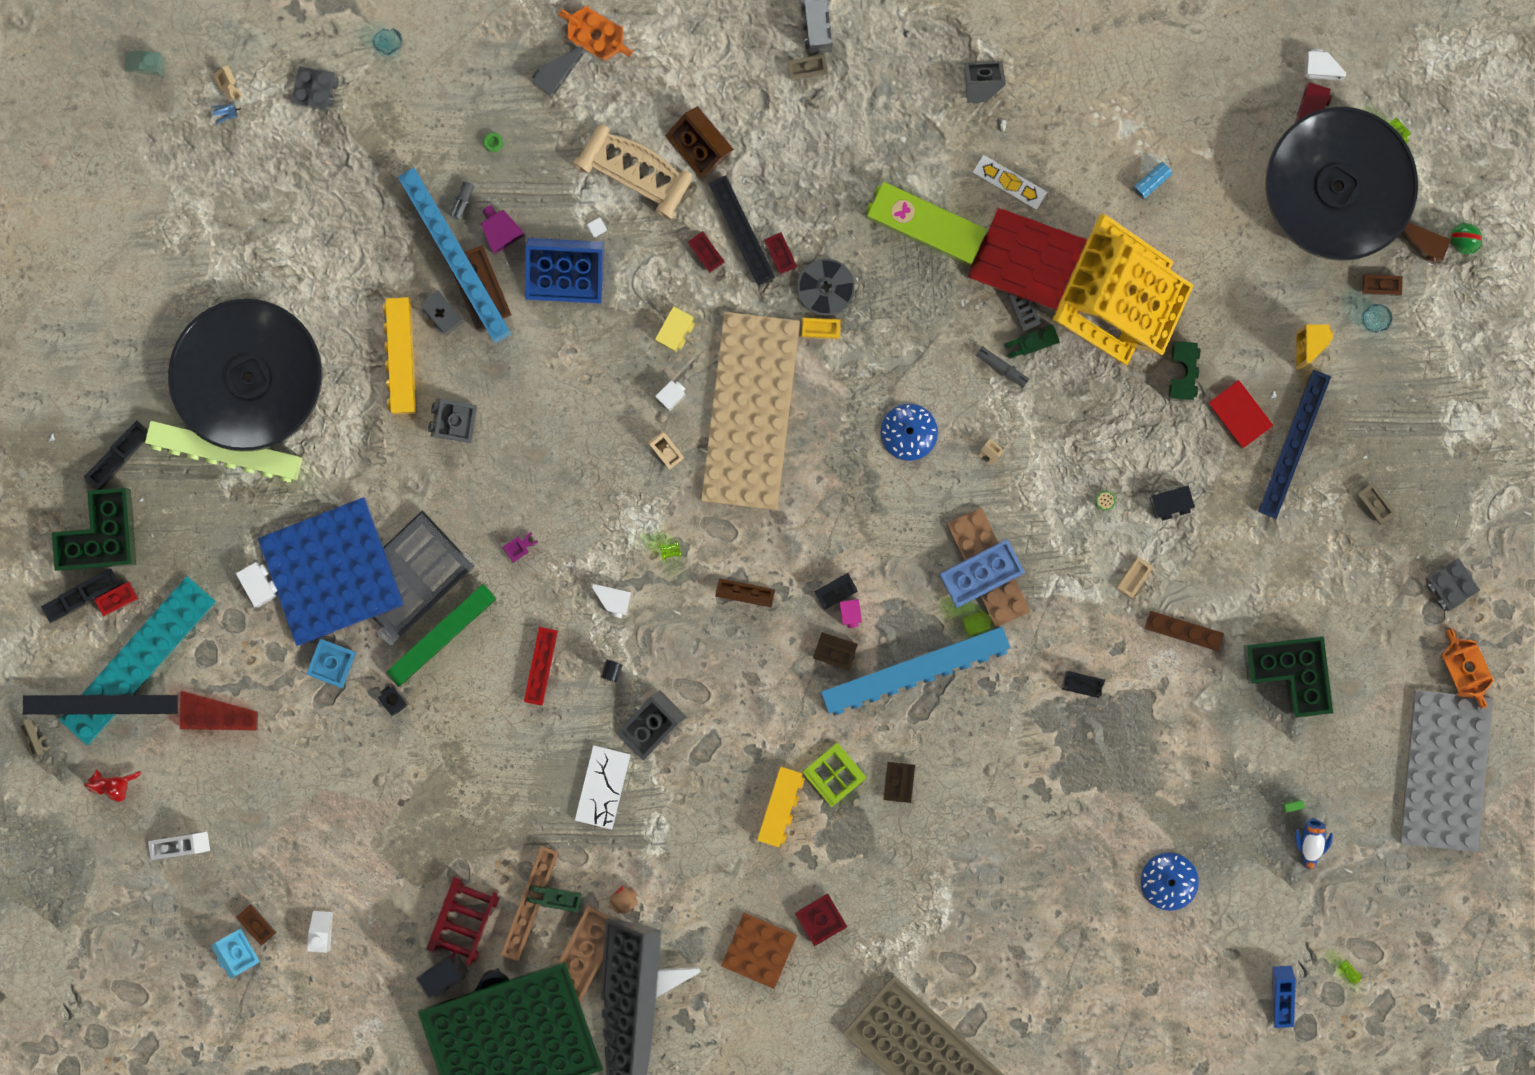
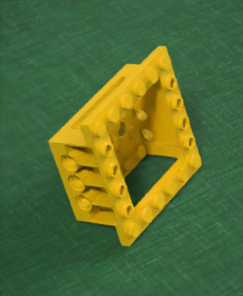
M1100 213L1053 320L1121 364L1128 365L1135 348L1159 355L1164 354L1194 285L1171 270L1174 261L1106 214ZM1080 311L1103 318L1122 331L1119 339L1077 312Z

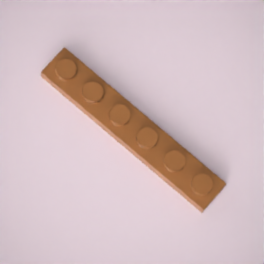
M541 845L501 952L502 956L520 961L540 906L539 904L527 902L526 898L530 896L538 899L542 898V893L529 890V885L547 887L559 855L558 851Z

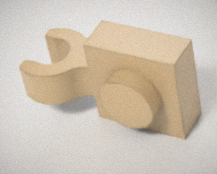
M229 66L222 67L213 75L220 92H225L229 102L234 98L239 100L242 97L241 91L234 87L236 81Z

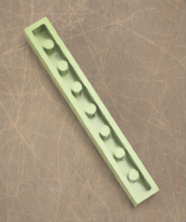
M150 421L145 441L146 444L150 445V449L161 451L162 448L169 449L168 453L180 456L181 452L187 454V458L194 460L202 457L206 458L205 462L217 465L218 461L225 463L224 467L232 469L239 466L243 467L242 471L252 474L256 470L262 472L261 476L272 478L273 475L280 476L281 481L290 483L292 479L297 480L302 462L301 457L269 449L252 452L222 449L203 440L191 430Z

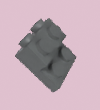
M299 66L290 103L329 112V108H332L334 104V96L332 95L334 89L338 87L339 78H337L334 72Z
M437 399L431 407V413L434 414L433 421L429 422L428 432L431 433L430 437L471 443L477 405Z
M1459 558L1426 578L1428 582L1426 584L1427 588L1432 594L1435 593L1438 598V605L1442 610L1445 609L1446 611H1451L1480 591Z

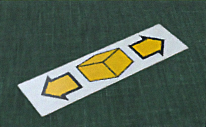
M985 155L982 156L973 171L974 174L1036 210L1047 191Z

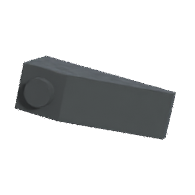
M580 46L544 65L541 69H537L532 76L533 85L553 98L585 54L584 48Z

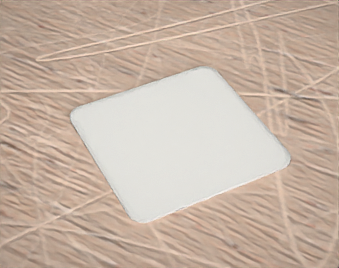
M601 218L588 224L594 237L607 231Z

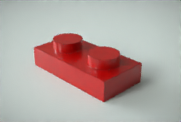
M127 582L94 600L102 615L107 616L139 598L131 582Z

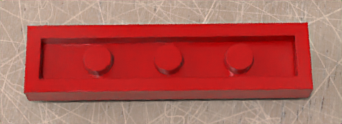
M543 627L538 629L524 697L525 703L540 706L544 704L558 630Z

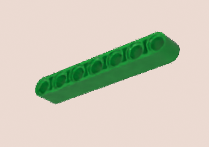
M485 584L481 585L389 668L386 674L398 687L403 685L497 598Z

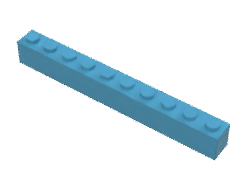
M412 168L398 176L494 343L496 344L510 336V330L416 169Z
M1003 627L830 688L821 693L828 713H833L835 716L844 713V708L851 706L852 709L863 706V701L869 700L872 703L880 700V695L885 693L891 696L899 693V688L905 687L908 690L916 687V682L921 680L927 683L935 680V675L942 674V677L952 674V669L960 667V670L971 667V662L978 661V664L988 661V656L996 654V657L1008 654L1007 650L1010 649V645Z

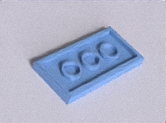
M1008 539L940 573L939 576L955 607L958 608L1024 574L1025 571Z

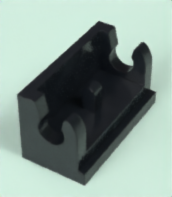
M846 573L814 592L823 609L826 610L855 594L858 590L849 573Z
M1065 671L1061 690L1099 698L1102 695L1105 679Z

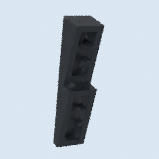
M136 420L110 447V450L84 476L85 481L95 490H102L145 442L148 430Z

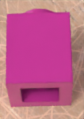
M859 599L839 602L842 624L847 625V628L859 627L858 623H862Z

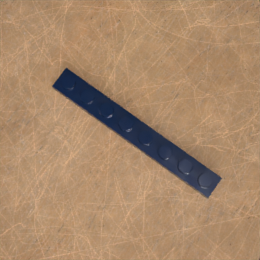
M1314 369L1312 370L1258 513L1277 519L1331 376Z

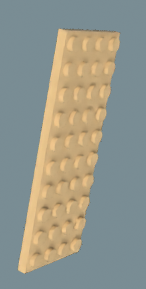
M724 312L702 502L778 510L800 321Z

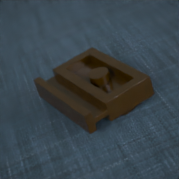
M821 632L813 659L850 670L858 644Z
M887 761L883 800L911 803L915 774L914 764Z

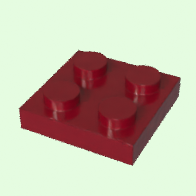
M828 893L795 912L814 947L848 927Z

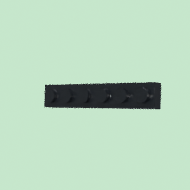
M725 175L710 182L709 186L757 286L759 287L775 279L727 176Z

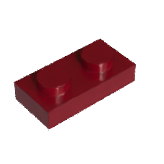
M703 231L687 242L709 274L725 263Z
M782 232L764 240L780 275L797 268Z

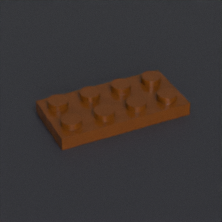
M483 245L464 252L501 317L505 319L512 316ZM453 273L476 330L484 328L483 322Z

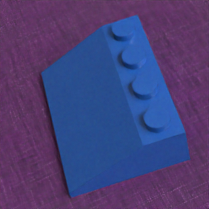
M528 238L526 243L525 300L602 303L604 242Z

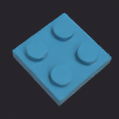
M320 639L306 675L343 688L357 652Z

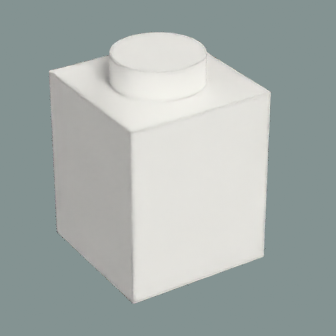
M671 380L655 397L670 412L686 396L683 392L685 388L678 381L674 383Z

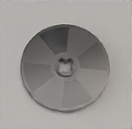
M819 259L813 261L804 268L798 280V295L801 302L809 311L817 315L831 316L843 311L850 304L854 295L855 284L853 276L849 269L837 260ZM824 282L831 285L832 288H829V292L821 289Z

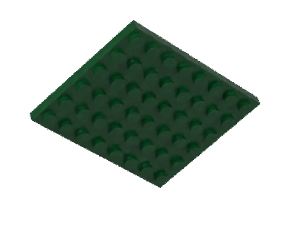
M566 961L418 1010L421 1024L440 1075H590L603 1070Z

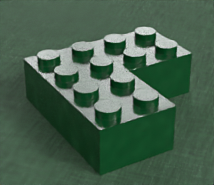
M129 488L87 491L90 529L52 532L54 571L63 572L137 565L131 489Z
M1324 636L1243 645L1248 684L1286 680L1291 718L1334 713Z

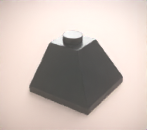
M1002 61L964 63L967 103L978 104L980 102H987L1006 85Z

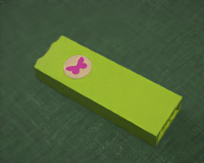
M884 181L881 186H877L873 194L876 196L874 203L870 202L865 211L868 214V220L967 266H971L988 229Z

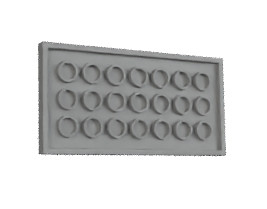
M1414 690L1400 844L1478 852L1493 698L1484 697L1488 707L1480 709L1475 698Z

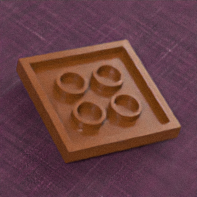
M744 912L721 967L775 989L797 935Z

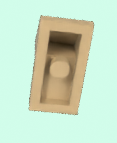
M664 431L648 442L669 470L684 459L683 455Z

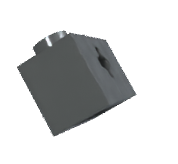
M439 290L420 304L424 308L421 312L428 320L430 318L433 319L435 322L433 327L439 334L444 333L447 336L464 322ZM439 310H440L441 312H444V313H443V315H444L443 318L438 317V313H437V312H438Z

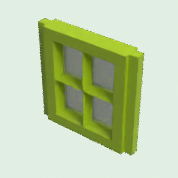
M838 742L802 771L831 807L867 778Z

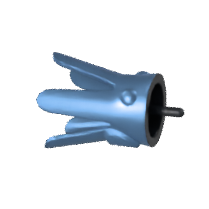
M234 103L211 106L223 107L215 109L213 112L214 116L228 114L217 120L216 125L228 119L238 117L237 110H241V108L236 109Z

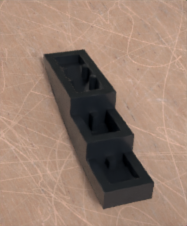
M110 568L42 605L41 609L51 624L120 586V583Z

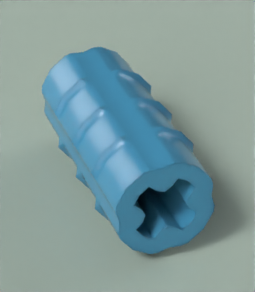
M1161 162L1150 173L1146 174L1133 189L1139 197L1145 199L1166 181L1173 172L1167 164Z

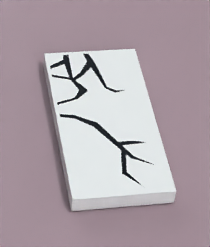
M593 745L575 821L613 829L631 754Z

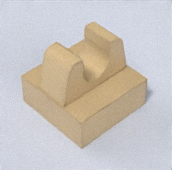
M989 439L981 449L979 458L981 459L984 455H987L990 458L987 464L991 465L999 459L1004 450Z

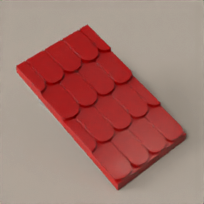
M998 208L967 278L1057 311L1088 239Z

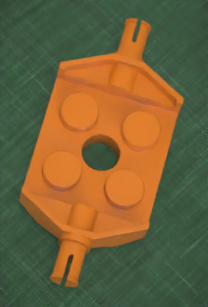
M588 5L574 14H570L563 9L558 13V16L567 20L568 40L583 47L586 51L603 61L612 58L617 53L620 54V52L629 58L634 51L623 44V26H619L593 11ZM594 30H599L602 33L599 39L591 37V33Z
M1453 628L1445 631L1450 645H1448L1439 658H1443L1458 691L1456 695L1475 698L1480 709L1488 707L1483 696L1494 680L1477 642L1457 639ZM1465 663H1470L1473 666L1472 672L1465 670Z

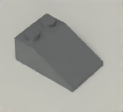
M659 690L642 705L617 734L644 761L687 717Z

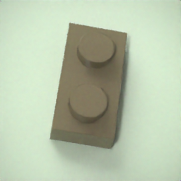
M825 54L787 61L791 81L828 74Z
M1371 483L1356 494L1379 525H1382L1396 514V511L1374 483Z

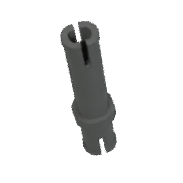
M984 346L976 354V357H979L1002 373L1007 380L1010 379L1018 384L1022 389L1030 379L1016 370L1014 365L1010 366L984 348Z

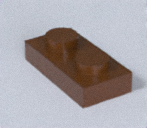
M1364 274L1362 294L1401 296L1403 276Z
M250 904L236 916L261 946L277 933L253 904Z

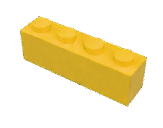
M780 766L757 841L775 847H780V843H785L787 833H784L786 825L790 826L793 818L790 812L792 807L796 808L799 799L796 793L798 788L802 789L805 780L802 777L803 773Z

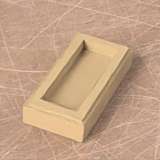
M1137 556L1116 589L1133 599L1153 569V566Z

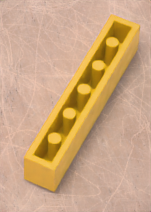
M409 297L386 298V304H383V315H386L387 323H384V334H387L388 340L384 344L385 353H388V361L385 362L386 372H389V380H386L387 391H390L387 407L393 415L416 414L411 299Z

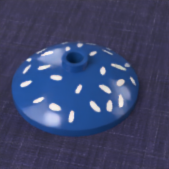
M902 404L890 410L885 416L880 434L885 449L892 456L904 461H914L925 457L933 449L938 437V428L934 417L927 409L916 404ZM912 428L913 434H907L906 429Z
M1162 853L1147 862L1143 868L1140 883L1145 898L1153 906L1161 910L1174 911L1187 906L1194 899L1199 886V878L1194 865L1187 858L1177 853ZM1170 879L1175 881L1173 886L1168 885Z

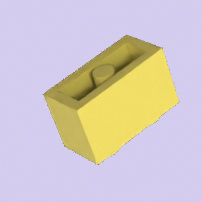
M673 306L655 341L675 353L678 349L681 350L686 342L684 339L687 332L691 333L695 326L693 322L694 317Z

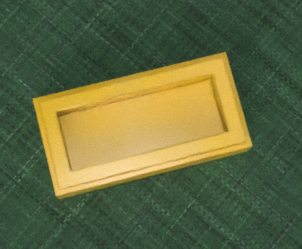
M802 317L801 337L840 339L841 319Z

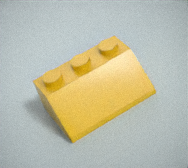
M1306 324L1296 331V370H1300L1310 364L1330 344V341H1333V330H1330V325Z

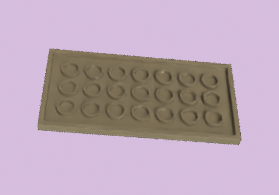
M895 976L886 983L842 1033L887 1075H1004Z

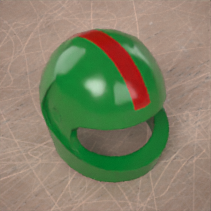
M1462 222L1455 226L1450 233L1451 246L1461 254H1473L1482 245V233L1473 224Z

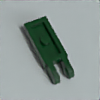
M1054 325L1004 343L1005 348H1010L1016 344L1020 345V351H1015L1008 355L1009 359L1051 347L1059 344L1060 341Z
M529 885V890L541 892L542 898L538 899L530 896L526 898L527 902L539 904L542 907L579 912L582 893L546 886Z

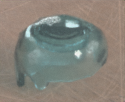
M383 28L374 35L372 44L375 52L383 57L396 55L402 46V35L395 28L391 30Z
M1382 304L1367 306L1361 314L1362 325L1366 330L1373 333L1387 330L1393 321L1392 312Z

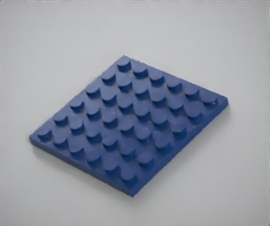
M365 497L258 538L273 583L278 590L277 594L296 646L404 605Z

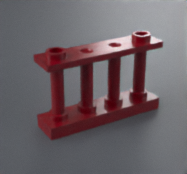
M455 875L426 950L434 952L436 948H444L467 957L466 965L470 966L472 962L476 963L480 953L477 951L491 911L493 907L497 908L500 897H498L499 891L496 890L490 896L464 886V883H462L463 878ZM457 893H463L489 903L486 913L483 914L457 904V901H455ZM456 911L482 921L479 931L476 932L450 922L451 920L448 919L450 912ZM448 929L475 939L472 950L443 940L444 938L441 937L443 930L447 931Z

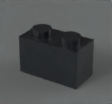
M1189 485L1149 497L1155 518H1161L1162 521L1173 518L1172 514L1178 512L1180 516L1191 513L1190 509L1195 507Z

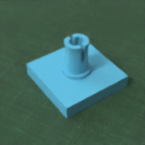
M241 929L211 945L218 957L217 963H221L219 966L224 968L230 979L260 962Z

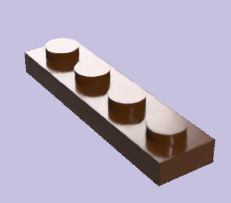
M1149 611L1144 628L1145 630L1219 652L1224 636L1222 632L1154 611Z

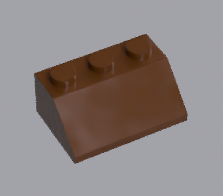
M698 106L684 113L665 135L701 179L721 164L734 150Z

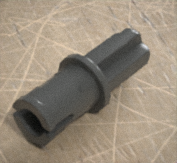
M463 181L458 196H455L456 201L450 213L452 218L461 219L466 205L469 204L468 200L472 190L475 187L473 184Z

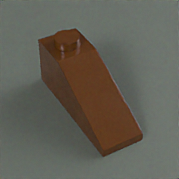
M1408 223L1401 232V235L1421 257L1426 258V262L1436 264L1444 260L1451 239Z

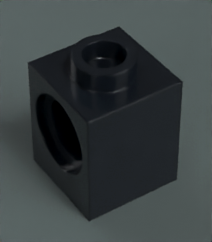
M387 686L380 691L381 696L378 699L391 716H395L409 705L396 686ZM391 694L397 697L395 705H391L388 702V697Z

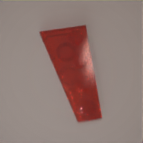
M181 691L179 729L258 731V711Z

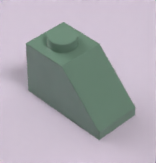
M142 50L127 52L124 71L162 77L165 57L161 53Z

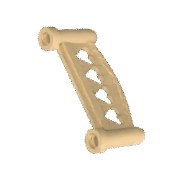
M603 124L597 126L579 158H575L572 165L586 174H589L593 167L659 204L655 210L656 213L668 220H672L675 215L674 210L691 183L693 175L685 170L682 173L677 172L665 159L651 149L635 141L609 134L610 129ZM608 144H612L614 148L621 150L620 155L607 161L606 146ZM628 153L631 155V158L635 157L638 159L637 164L623 170L624 154ZM646 163L648 167L654 168V172L640 179L639 165ZM662 172L664 176L671 178L669 183L656 188V173Z

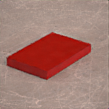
M1240 380L1208 403L1242 449L1274 426Z

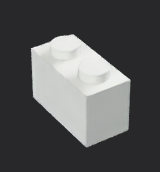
M258 562L236 573L254 607H260L278 597L276 594L277 588L273 581L270 582L267 577L269 574L264 564L260 565Z

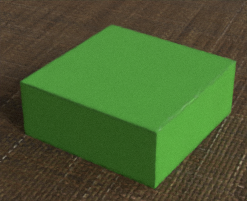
M1303 800L1281 804L1283 812L1305 808Z

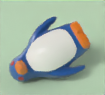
M1315 818L1306 822L1301 837L1298 829L1295 832V843L1301 853L1302 865L1306 869L1315 868L1319 857L1327 852L1333 840V833H1330L1326 840V826Z

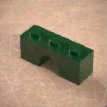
M1180 341L1172 343L1171 362L1183 365L1186 373L1183 379H1172L1170 381L1168 400L1192 402L1194 397L1197 398L1198 386H1195V378L1199 377V367H1196L1197 359H1200L1201 353L1198 343Z

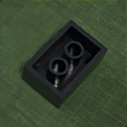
M454 952L423 972L416 979L428 998L432 996L437 998L450 988L448 985L454 987L466 978L464 974L468 970L458 954Z

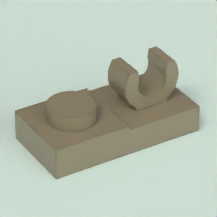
M31 718L19 723L33 759L40 757L51 748V746H42L41 742L46 740L47 736L37 738L38 729L35 722L31 721Z

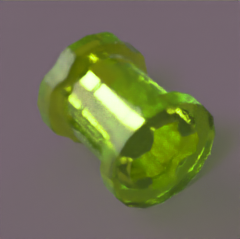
M678 540L672 544H659L663 561L670 557H682Z

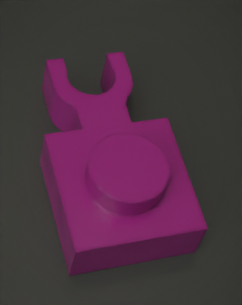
M532 532L527 534L524 540L521 541L518 536L502 547L512 563L529 553L526 547H531L538 543L537 540L533 543L528 541V537L533 535Z

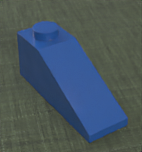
M1292 966L1272 967L1275 1028L1294 1027L1296 977Z

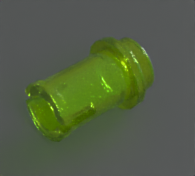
M1348 959L1338 966L1349 979L1348 982L1353 985L1363 978L1361 972H1357Z

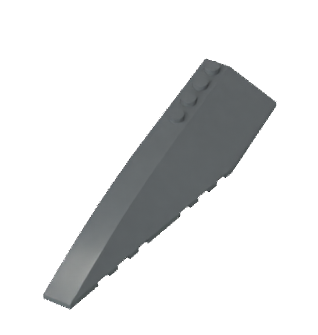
M606 918L600 989L601 1000H604V1009H601L602 1018H605L606 1029H603V1035L607 1041V1046L605 1047L607 1075H647L653 1036L662 931L651 926Z

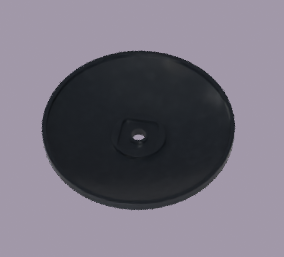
M1332 107L1308 114L1289 127L1281 136L1268 161L1265 189L1272 216L1278 227L1291 242L1309 254L1320 258L1349 261L1364 258L1382 250L1401 234L1407 226L1416 205L1418 174L1408 145L1389 123L1365 110L1351 107ZM1335 181L1342 184L1341 191H1336L1333 188Z
M257 299L226 301L210 307L199 314L180 334L173 348L168 369L171 399L177 413L187 427L197 436L214 446L239 452L264 450L280 444L294 435L306 423L314 411L320 396L323 380L321 356L315 340L300 320L284 308ZM246 373L253 374V380L249 383L244 381Z

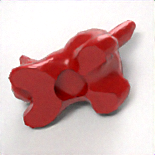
M96 769L95 773L88 779V783L84 784V787L94 794H105L112 801L121 802L126 798L125 793L128 788V782L139 777L141 771L124 777L104 778Z

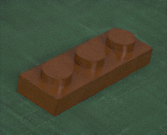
M719 578L715 597L772 608L775 589Z

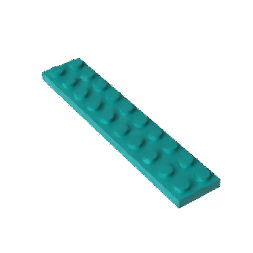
M186 576L81 695H134L217 601L189 576ZM116 714L62 715L59 721L82 742L89 745Z

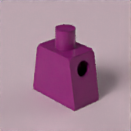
M492 205L482 210L487 220L482 222L481 226L494 255L525 236L520 227L504 210L496 213Z

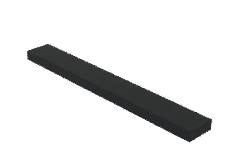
M23 695V715L178 714V695Z

